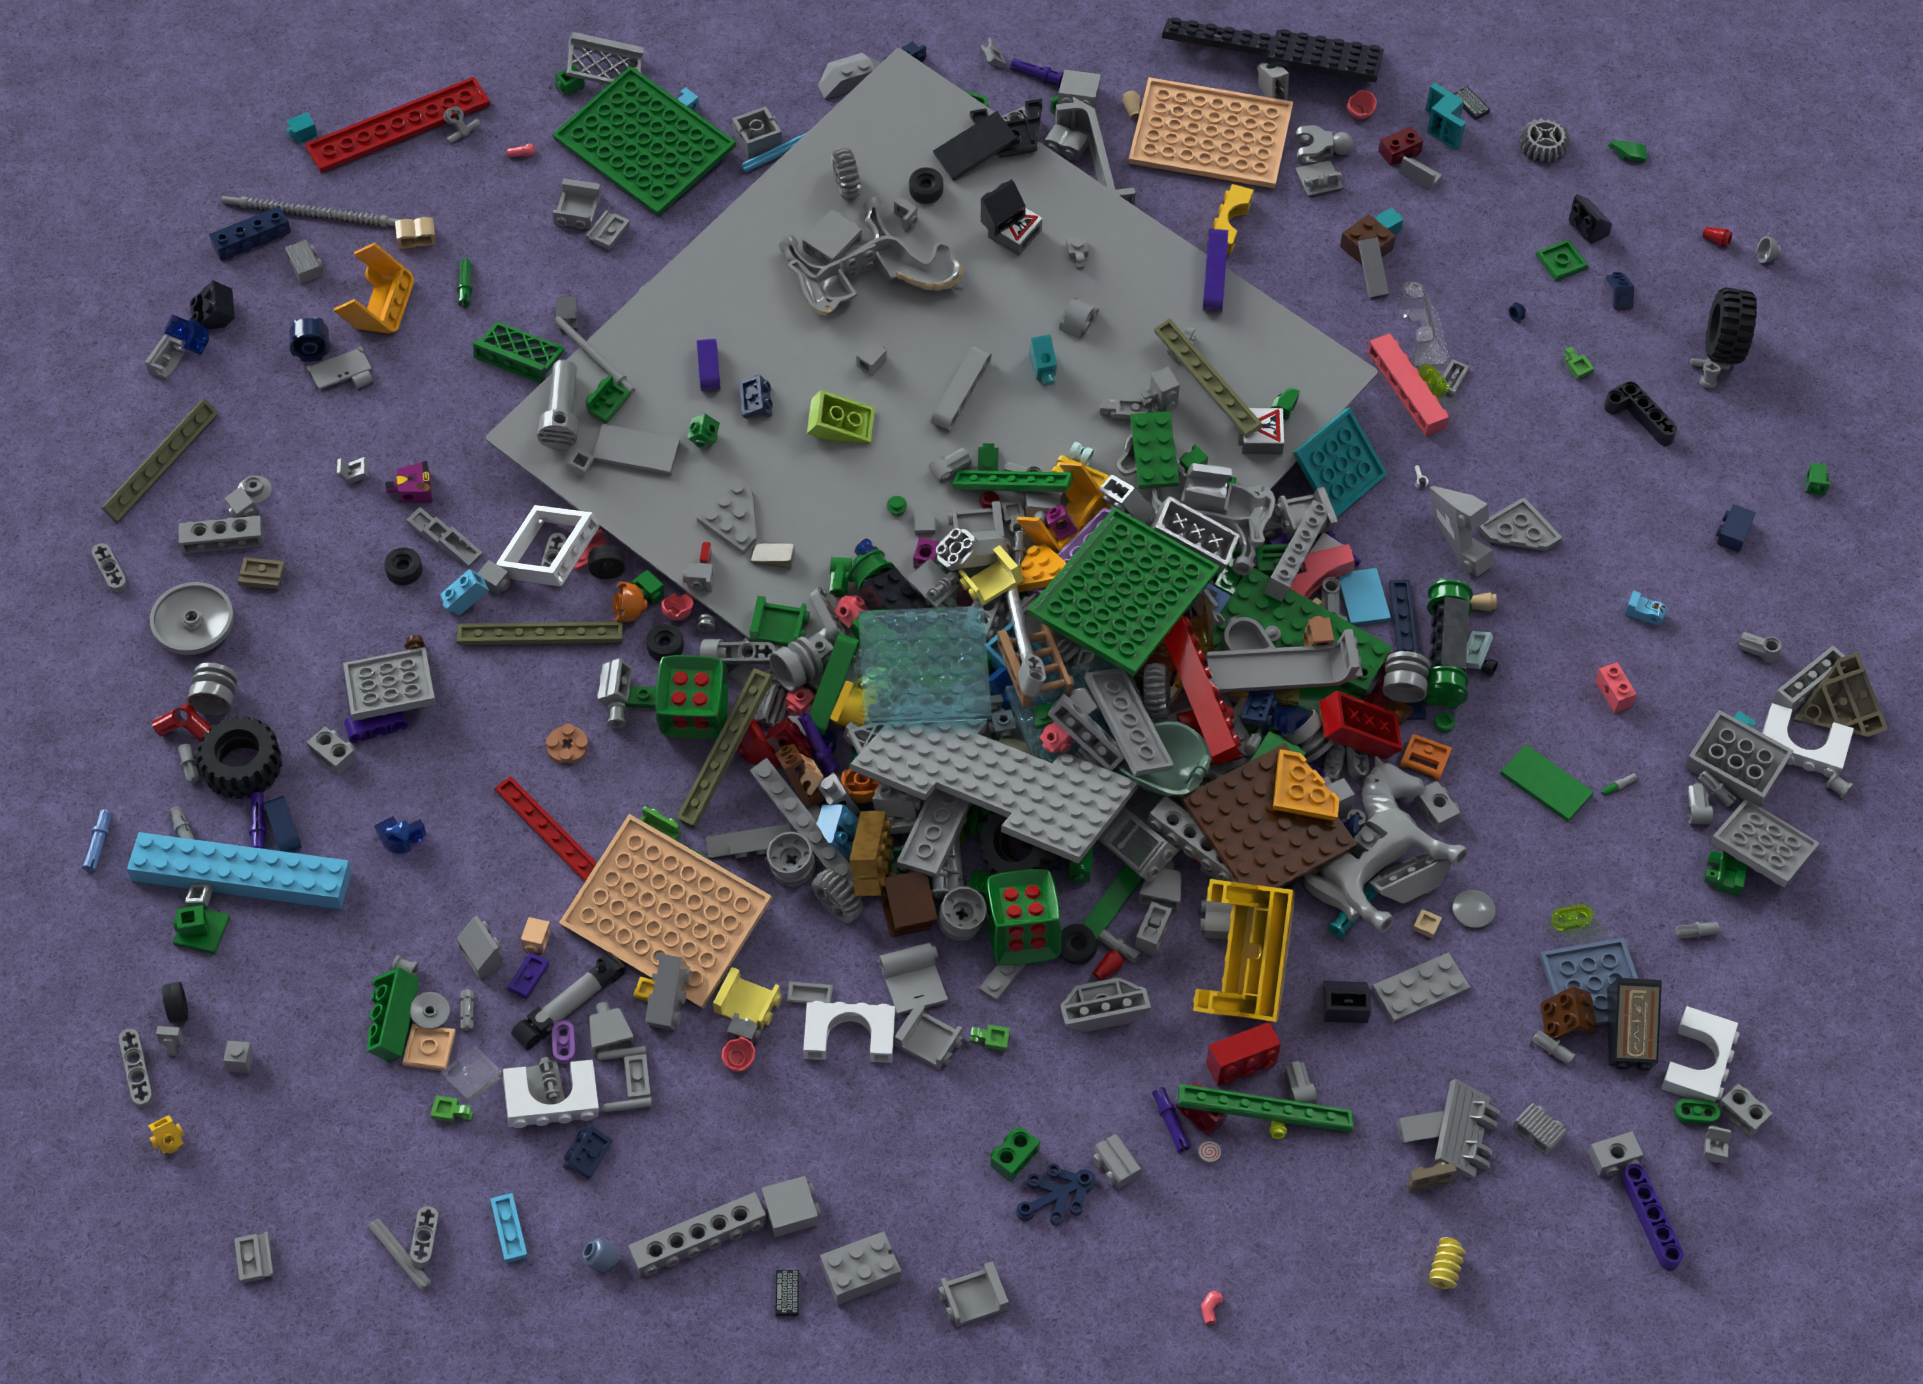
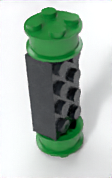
M874 549L865 555L857 556L847 574V579L858 586V596L864 600L865 605L878 621L912 657H916L919 660L921 669L949 657L957 645L956 638L947 634L946 626L895 565L885 559V553L880 549Z
M1441 578L1428 589L1430 600L1427 604V610L1432 615L1431 627H1434L1430 636V643L1433 644V647L1429 654V661H1432V666L1428 670L1429 676L1426 679L1428 682L1427 693L1424 699L1429 705L1446 706L1450 709H1456L1468 699L1466 686L1469 683V676L1465 670L1468 616L1472 612L1470 600L1473 597V590L1466 582Z

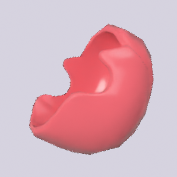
M1358 90L1356 94L1349 98L1347 110L1357 120L1367 119L1374 113L1377 100L1369 91Z
M673 593L661 603L663 615L673 621L686 620L693 610V598L686 593L681 597Z
M740 1037L726 1043L722 1049L721 1058L726 1068L733 1072H742L749 1069L753 1064L756 1051L751 1041Z

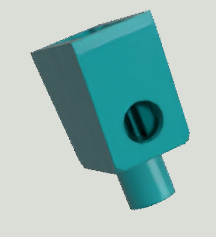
M1051 334L1033 337L1030 342L1029 355L1036 379H1042L1045 386L1055 383L1054 376L1056 375L1057 361Z

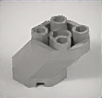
M956 528L949 532L936 547L937 559L950 571L975 568L981 572L984 568L998 561L993 549L1000 545L1005 550L1007 541L995 530L970 533L966 529L960 530Z

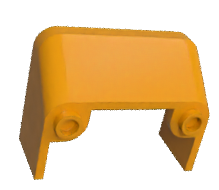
M372 243L354 252V256L367 265L366 279L374 286L367 308L356 299H353L334 308V312L358 330L391 334L399 328L414 284V277L407 268L376 243Z
M1061 462L1059 464L1064 472H1072L1073 475L1070 489L1068 492H1064V496L1068 500L1065 509L1074 520L1078 529L1077 532L1060 541L1049 526L1047 529L1040 518L1018 516L1016 519L1033 543L1038 546L1046 544L1056 554L1103 508L1110 509V505L1102 498L1104 495L1100 492L1099 485L1083 463Z

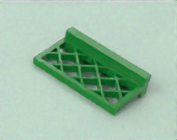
M498 321L493 324L481 340L476 339L473 343V358L540 384L546 379V373L564 352L563 346ZM498 328L506 332L498 335L495 334ZM519 336L523 340L513 341L512 337ZM507 338L509 342L501 344L498 341ZM495 341L496 345H492L486 342ZM537 343L540 346L530 348L529 344ZM516 346H526V349L516 350ZM512 347L513 351L510 352L504 349ZM553 349L556 350V353L547 354L546 351ZM542 352L543 355L534 357L532 353ZM529 354L530 358H525L520 355ZM546 361L547 364H546V365H543V364L538 363V362Z

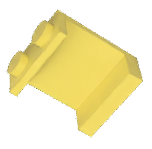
M1000 545L993 549L998 561L973 577L969 578L962 569L958 570L961 576L959 580L961 586L965 591L968 589V593L973 601L978 600L982 606L1024 581L1018 565Z
M731 967L713 1002L714 1012L730 1019L733 1018L734 1013H738L740 1019H750L758 1024V1029L763 1030L764 1026L769 1025L773 1016L771 1012L774 1006L778 1007L781 1002L780 986L775 984L773 990H769L741 979L740 970Z

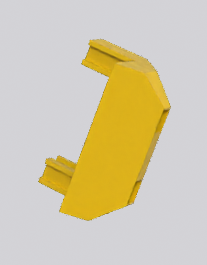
M1210 879L1207 901L1233 904L1230 914V929L1227 936L1228 944L1225 955L1224 976L1222 978V991L1196 989L1193 999V1011L1278 1022L1286 974L1295 890Z

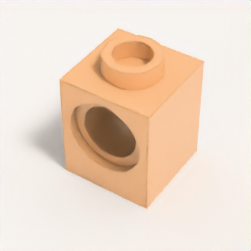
M528 917L521 937L522 948L526 952L533 954L537 952L544 953L551 933L550 922Z

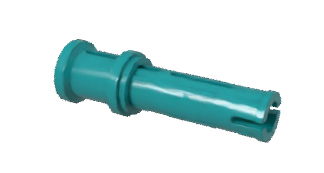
M1370 884L1363 891L1369 902L1378 895V892ZM1341 911L1336 921L1328 925V931L1336 938L1343 939L1345 932L1349 927H1353L1356 924V920L1353 922L1348 920L1347 915Z

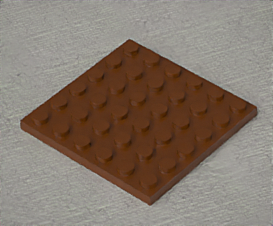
M1286 743L1197 788L1180 799L1186 811L1238 883L1282 888L1357 846V842L1339 817L1336 821L1273 810L1278 753L1280 749L1291 751Z

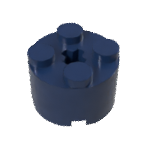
M304 318L295 319L292 322L289 337L290 352L294 357H299L300 361L303 362L320 361L322 356L329 353V330L323 319Z

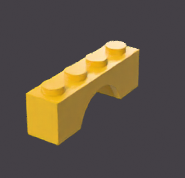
M1232 184L1230 191L1226 190L1223 200L1225 203L1220 205L1218 211L1219 218L1214 219L1212 227L1213 229L1228 230L1227 255L1230 256L1236 243L1237 230L1230 225L1229 221L1235 216L1247 215L1254 192L1253 189Z

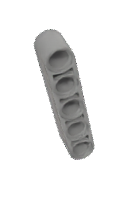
M976 347L970 349L935 409L931 423L949 431L953 428L991 361V353Z

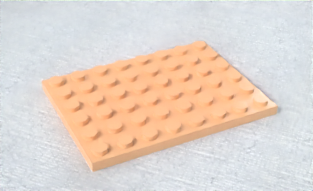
M1149 77L1128 164L1275 189L1293 102Z
M629 814L559 923L606 952H611L616 958L652 978L653 973L657 974L659 960H655L656 953L682 957L692 971L691 980L689 983H686L685 987L686 999L703 1009L773 897Z

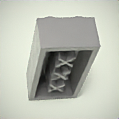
M1170 496L1159 507L1151 528L1219 565V572L1216 576L1220 575L1228 566L1240 536L1235 531Z

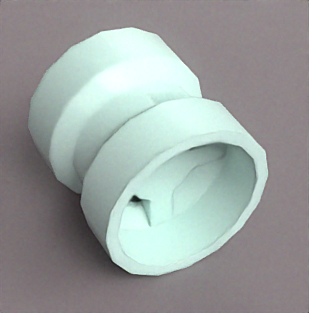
M1074 442L1069 451L1068 458L1089 466L1094 455V449L1082 447V444Z

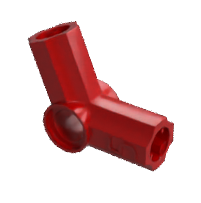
M184 704L152 720L153 729L160 737L182 726L200 742H203L202 736L204 733H209V728L212 727L196 713L195 708L190 704ZM181 710L187 713V720L181 717Z

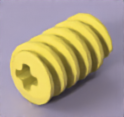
M1445 1237L1439 1240V1246L1436 1250L1437 1254H1435L1431 1267L1432 1270L1429 1273L1430 1278L1427 1282L1436 1288L1455 1289L1457 1284L1454 1281H1457L1459 1278L1457 1274L1461 1271L1459 1265L1463 1264L1464 1260L1462 1257L1465 1256L1466 1251L1461 1248L1459 1241Z

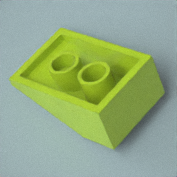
M820 390L811 399L807 434L824 440L870 444L875 407Z

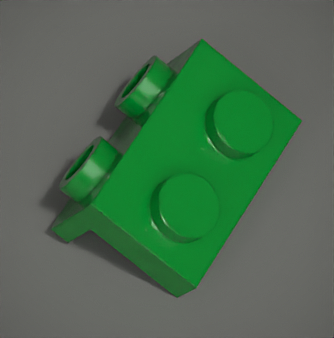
M608 375L606 379L600 381L594 393L588 395L586 399L587 412L607 424L628 400L630 391L614 383L613 376Z

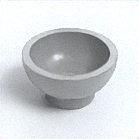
M1764 236L1759 241L1756 250L1759 263H1769L1773 259L1779 258L1781 246L1772 237ZM1763 254L1764 259H1760L1759 255Z

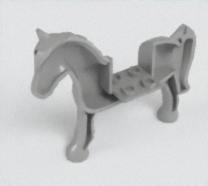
M1132 435L1126 439L1125 452L1117 461L1116 467L1122 476H1131L1136 473ZM1176 457L1179 486L1152 488V505L1155 510L1152 523L1159 507L1168 496L1240 534L1238 541L1241 547V554L1233 561L1232 568L1239 575H1249L1252 572L1253 560L1256 556L1255 548L1262 547L1264 544L1263 529L1272 516L1275 506V497L1272 491L1267 486L1263 487L1262 485L1246 487L1230 483L1226 498V496L1216 491L1209 493L1197 487L1187 488V474L1184 467L1180 465V460Z
M1376 756L1375 767L1364 780L1361 795L1364 813L1367 815L1364 826H1368L1383 838H1379L1370 850L1361 854L1359 859L1347 852L1304 875L1303 883L1306 890L1319 900L1341 909L1347 915L1348 920L1353 922L1361 915L1364 921L1372 924L1382 934L1392 926L1394 917L1389 912L1377 911L1367 900L1363 892L1364 885L1377 872L1400 858L1414 846L1422 848L1435 860H1448L1454 866H1459L1464 862L1469 850L1462 845H1449L1433 839L1418 827L1408 813L1399 808L1395 799L1400 797H1417L1423 794L1424 783L1420 778L1405 773L1394 764L1383 763Z

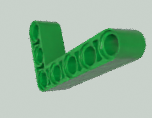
M841 633L838 634L810 710L811 717L821 736H824L831 714L839 698L851 662L855 660L860 647L858 639Z

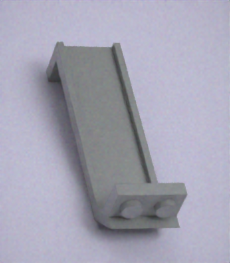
M1074 97L1073 103L1056 104L1055 125H1062L1071 131H1079L1088 136V144L1098 182L1135 206L1136 193L1134 188L1115 190L1095 108Z
M1353 629L1344 630L1340 639L1329 645L1213 651L1206 653V661H1204L1205 667L1208 666L1213 674L1211 682L1212 684L1216 683L1220 694L1225 692L1339 686L1363 676L1361 657L1357 648L1358 641L1354 637Z

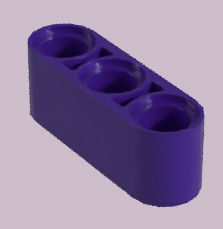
M697 340L701 391L721 389L717 340Z
M405 711L352 721V717H349L344 721L351 743L376 738L380 734L383 736L394 733L398 729L405 730L408 727Z

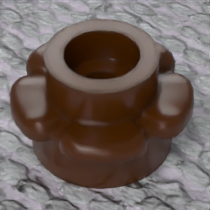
M411 635L406 638L404 647L412 650L425 647L421 636Z

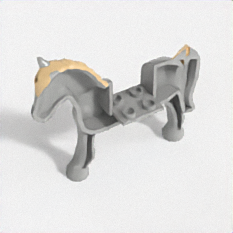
M879 196L869 198L863 205L867 213L866 225L873 232L875 239L842 259L825 266L812 265L798 252V241L794 235L784 237L778 245L780 250L786 255L789 262L788 268L798 274L802 291L808 300L809 306L819 315L826 316L838 304L855 298L857 293L848 279L854 278L863 271H869L874 266H877L881 274L888 281L897 278L923 290L941 291L952 287L958 290L964 289L963 284L960 282L964 275V269L955 260L951 244L943 241L937 242L933 246L932 255L927 261L913 254L903 241L898 237L891 236L884 228L880 219L883 204Z

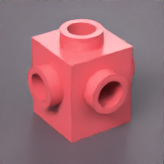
M845 596L841 598L837 608L834 610L839 620L848 628H852V622L866 611L872 613L865 605L864 600L859 596Z
M802 686L792 692L790 691L786 696V711L791 716H805V713L811 710L815 699L814 693Z
M1055 721L1047 725L1039 736L1044 742L1042 744L1049 753L1063 754L1071 748V744L1075 741Z

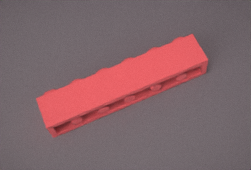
M1390 333L1369 342L1368 354L1424 435L1428 436L1445 429L1449 419L1447 411L1441 407L1438 398L1431 393L1427 382L1422 380L1417 368L1413 367L1409 361L1408 355L1401 350L1398 341L1394 340Z

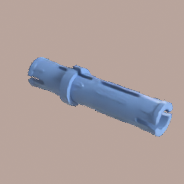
M103 809L99 811L96 826L92 828L93 836L85 862L82 866L85 871L89 867L88 871L96 872L105 838L110 832L108 828L113 817L111 811H109L108 815H106L108 810Z

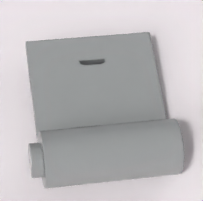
M930 942L879 956L880 966L897 1015L911 1012L917 1003L927 1008L948 1002L935 966V959L938 958L935 945L931 946Z

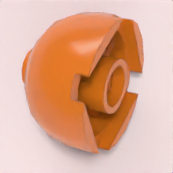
M619 582L616 587L620 588L619 593H614L612 611L613 613L617 611V617L613 620L615 622L622 621L623 623L636 621L642 611H646L647 600L644 599L643 592L635 584Z
M850 769L846 772L844 770L841 776L843 787L856 804L873 802L872 798L881 782Z

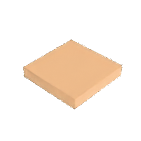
M412 1024L402 1062L403 1066L447 1071L456 1029L442 1027L423 1028L417 1024Z

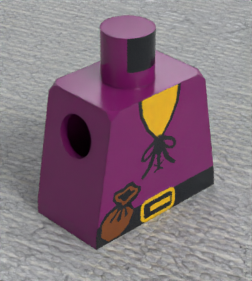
M428 461L398 468L396 470L397 480L385 482L387 494L398 492L400 502H433Z

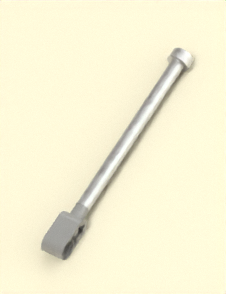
M1003 537L1007 541V546H1005L1006 553L1010 556L1012 553L1011 543L1009 539ZM1016 585L1005 593L1022 660V665L1018 671V678L1022 692L1027 696L1036 697L1039 695L1046 680V674L1042 660L1033 655Z

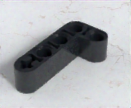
M1628 381L1608 392L1604 404L1606 412L1618 414L1627 409L1660 445L1669 446L1673 443L1677 426L1637 383Z

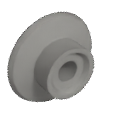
M249 476L238 486V488L242 487L254 504L266 500L272 491L271 483L261 476Z
M435 992L422 993L411 1003V1018L417 1025L423 1028L441 1026L450 1014L448 1001L445 997ZM429 1010L433 1011L432 1014H427L426 1012Z

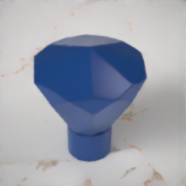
M403 820L394 827H387L386 835L396 836L404 841L408 840L410 836L408 822Z

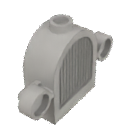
M1232 617L1226 621L1227 627L1221 644L1223 651L1276 648L1274 644L1279 641L1281 631L1276 626H1268L1264 630L1260 623L1248 617Z

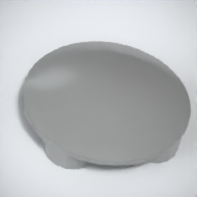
M1478 890L1461 892L1454 899L1452 906L1458 923L1461 926L1481 928L1491 924L1496 912L1493 900L1487 894Z

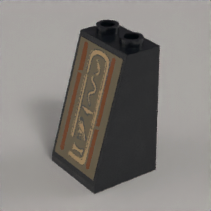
M1617 978L1607 987L1610 1066H1616V1069H1629V1066L1638 1067V1070L1645 1071L1651 1070V1067L1658 1064L1662 980Z

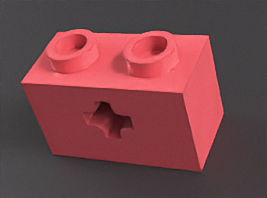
M1618 662L1599 668L1595 681L1613 712L1617 713L1633 707L1637 694Z

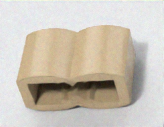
M421 217L415 220L402 219L395 222L398 248L405 249L436 244L433 218Z

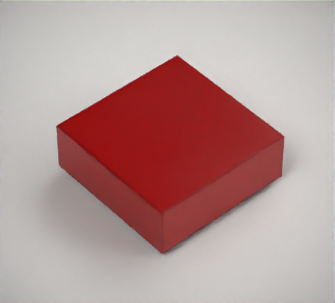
M703 542L699 560L700 563L710 564L712 555L711 542Z

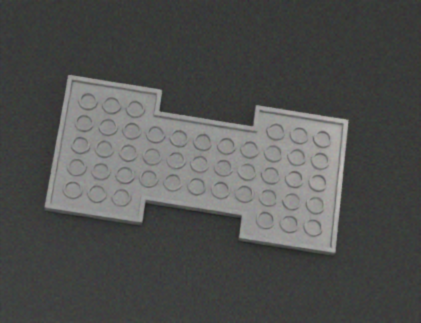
M916 693L912 694L851 762L850 770L922 800H926L936 788L1005 816L1007 819L1001 826V832L1076 863L1082 860L1138 788V784L1132 779L1070 754L1061 753L1052 764L982 736L983 732L987 729V721L937 701L931 702L926 697Z

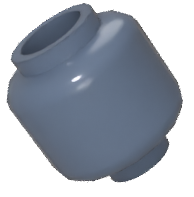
M602 1239L590 1241L583 1250L585 1264L600 1273H605L614 1268L618 1262L616 1247Z

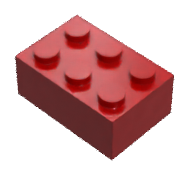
M1270 1022L1209 1044L1206 1065L1217 1086L1221 1084L1230 1085L1239 1077L1244 1076L1247 1078L1254 1075L1257 1070L1273 1068L1278 1061L1281 1043Z

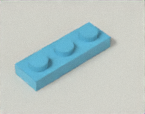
M513 1193L490 1198L505 1264L528 1258Z

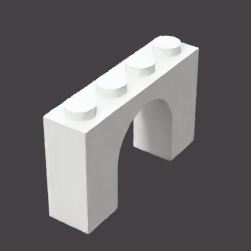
M1772 703L1762 733L1794 750L1787 765L1794 764L1803 767L1806 771L1823 773L1824 776L1829 778L1835 772L1840 776L1854 728L1833 722L1826 744L1816 750H1806L1795 745L1788 736L1787 727L1792 709Z
M807 1002L803 1049L804 1059L826 1060L827 1040L830 1031L842 1022L852 1021L862 1024L871 1035L870 1062L892 1063L895 1006L888 1004Z
M1686 1006L1677 1034L1705 1043L1713 1051L1716 1062L1714 1066L1705 1070H1695L1670 1062L1661 1089L1689 1099L1720 1101L1724 1088L1720 1087L1721 1082L1726 1081L1729 1069H1726V1064L1732 1061L1734 1051L1731 1050L1732 1044L1736 1045L1740 1033L1736 1031L1738 1023Z
M593 1060L570 1062L572 1091L564 1101L553 1105L540 1103L531 1096L528 1090L526 1067L503 1069L508 1127L523 1128L526 1125L534 1124L544 1126L553 1122L569 1123L572 1120L590 1121L598 1117L599 1107Z

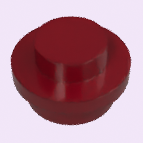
M985 491L979 499L980 506L983 509L992 508V502L1000 501L999 496L993 491Z

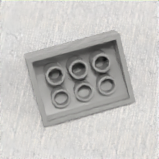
M1718 710L1690 753L1685 768L1697 775L1707 770L1720 783L1723 782V786L1730 793L1742 800L1748 799L1761 807L1794 750Z

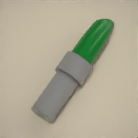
M1633 773L1623 779L1614 781L1613 784L1605 787L1601 792L1609 795L1620 791L1638 781V778Z

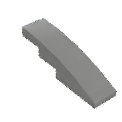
M421 507L406 520V524L422 537L468 567L482 554V551L453 526L449 528L437 517H431Z

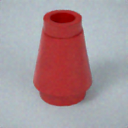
M1705 227L1702 237L1721 247H1728L1733 233L1729 229Z
M1115 950L1107 952L1093 971V974L1100 981H1103L1121 969L1125 961Z

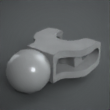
M1316 125L1301 126L1295 133L1299 143L1310 144V146L1302 147L1298 150L1297 161L1300 164L1320 163L1327 157H1333V152L1338 155H1346L1352 151L1354 145L1350 134L1339 132L1333 136L1332 131H1324Z

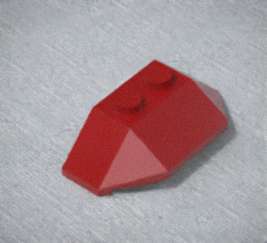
M753 718L737 749L738 754L741 758L745 757L748 763L755 765L767 758L777 770L780 768V762L775 755L776 752L766 741L765 734L755 718Z

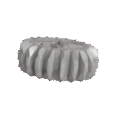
M1540 118L1539 121L1534 119L1532 123L1528 122L1523 127L1519 138L1520 148H1522L1523 153H1527V158L1533 156V161L1540 159L1542 163L1543 160H1546L1548 164L1551 159L1554 162L1558 158L1562 159L1570 145V136L1567 133V128H1562V123L1556 124V120L1553 122L1549 121V118L1547 120Z
M842 147L832 151L833 173L841 197L845 200L860 196V177L853 152L849 147Z
M1152 663L1146 665L1143 679L1146 712L1151 719L1168 718L1171 709V688L1168 669L1165 664Z
M825 869L813 880L812 890L822 906L838 920L850 923L863 911V902L860 896H855L853 885H850L848 880H845L836 871Z

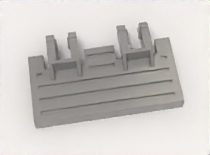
M1458 1079L1450 1081L1435 1161L1439 1163L1446 1162L1447 1164L1454 1162L1456 1172L1467 1178H1474L1477 1171L1475 1167L1486 1170L1490 1166L1486 1159L1478 1156L1490 1157L1492 1155V1149L1482 1144L1484 1129L1495 1130L1498 1124L1485 1115L1498 1118L1500 1111L1490 1105L1489 1096Z

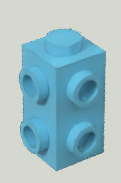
M469 569L440 595L444 602V608L448 612H454L460 616L486 594L489 589L483 577Z

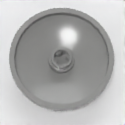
M203 582L184 583L167 590L157 599L150 613V627L156 641L166 650L181 655L200 654L215 648L228 636L234 622V612L228 596L216 586Z

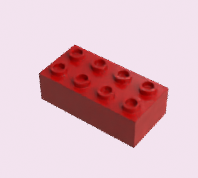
M1335 691L1319 702L1324 738L1372 756H1378L1381 759H1387L1402 750L1397 713L1339 691Z

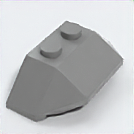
M864 53L829 62L818 85L823 98L826 100L851 92L881 62Z
M1427 852L1378 873L1369 883L1381 895L1404 904L1440 887L1452 864L1448 860H1435Z
M1113 978L1075 986L1060 1005L1065 1027L1090 1032L1129 1024L1151 1010V1005L1146 988L1139 987L1121 978Z

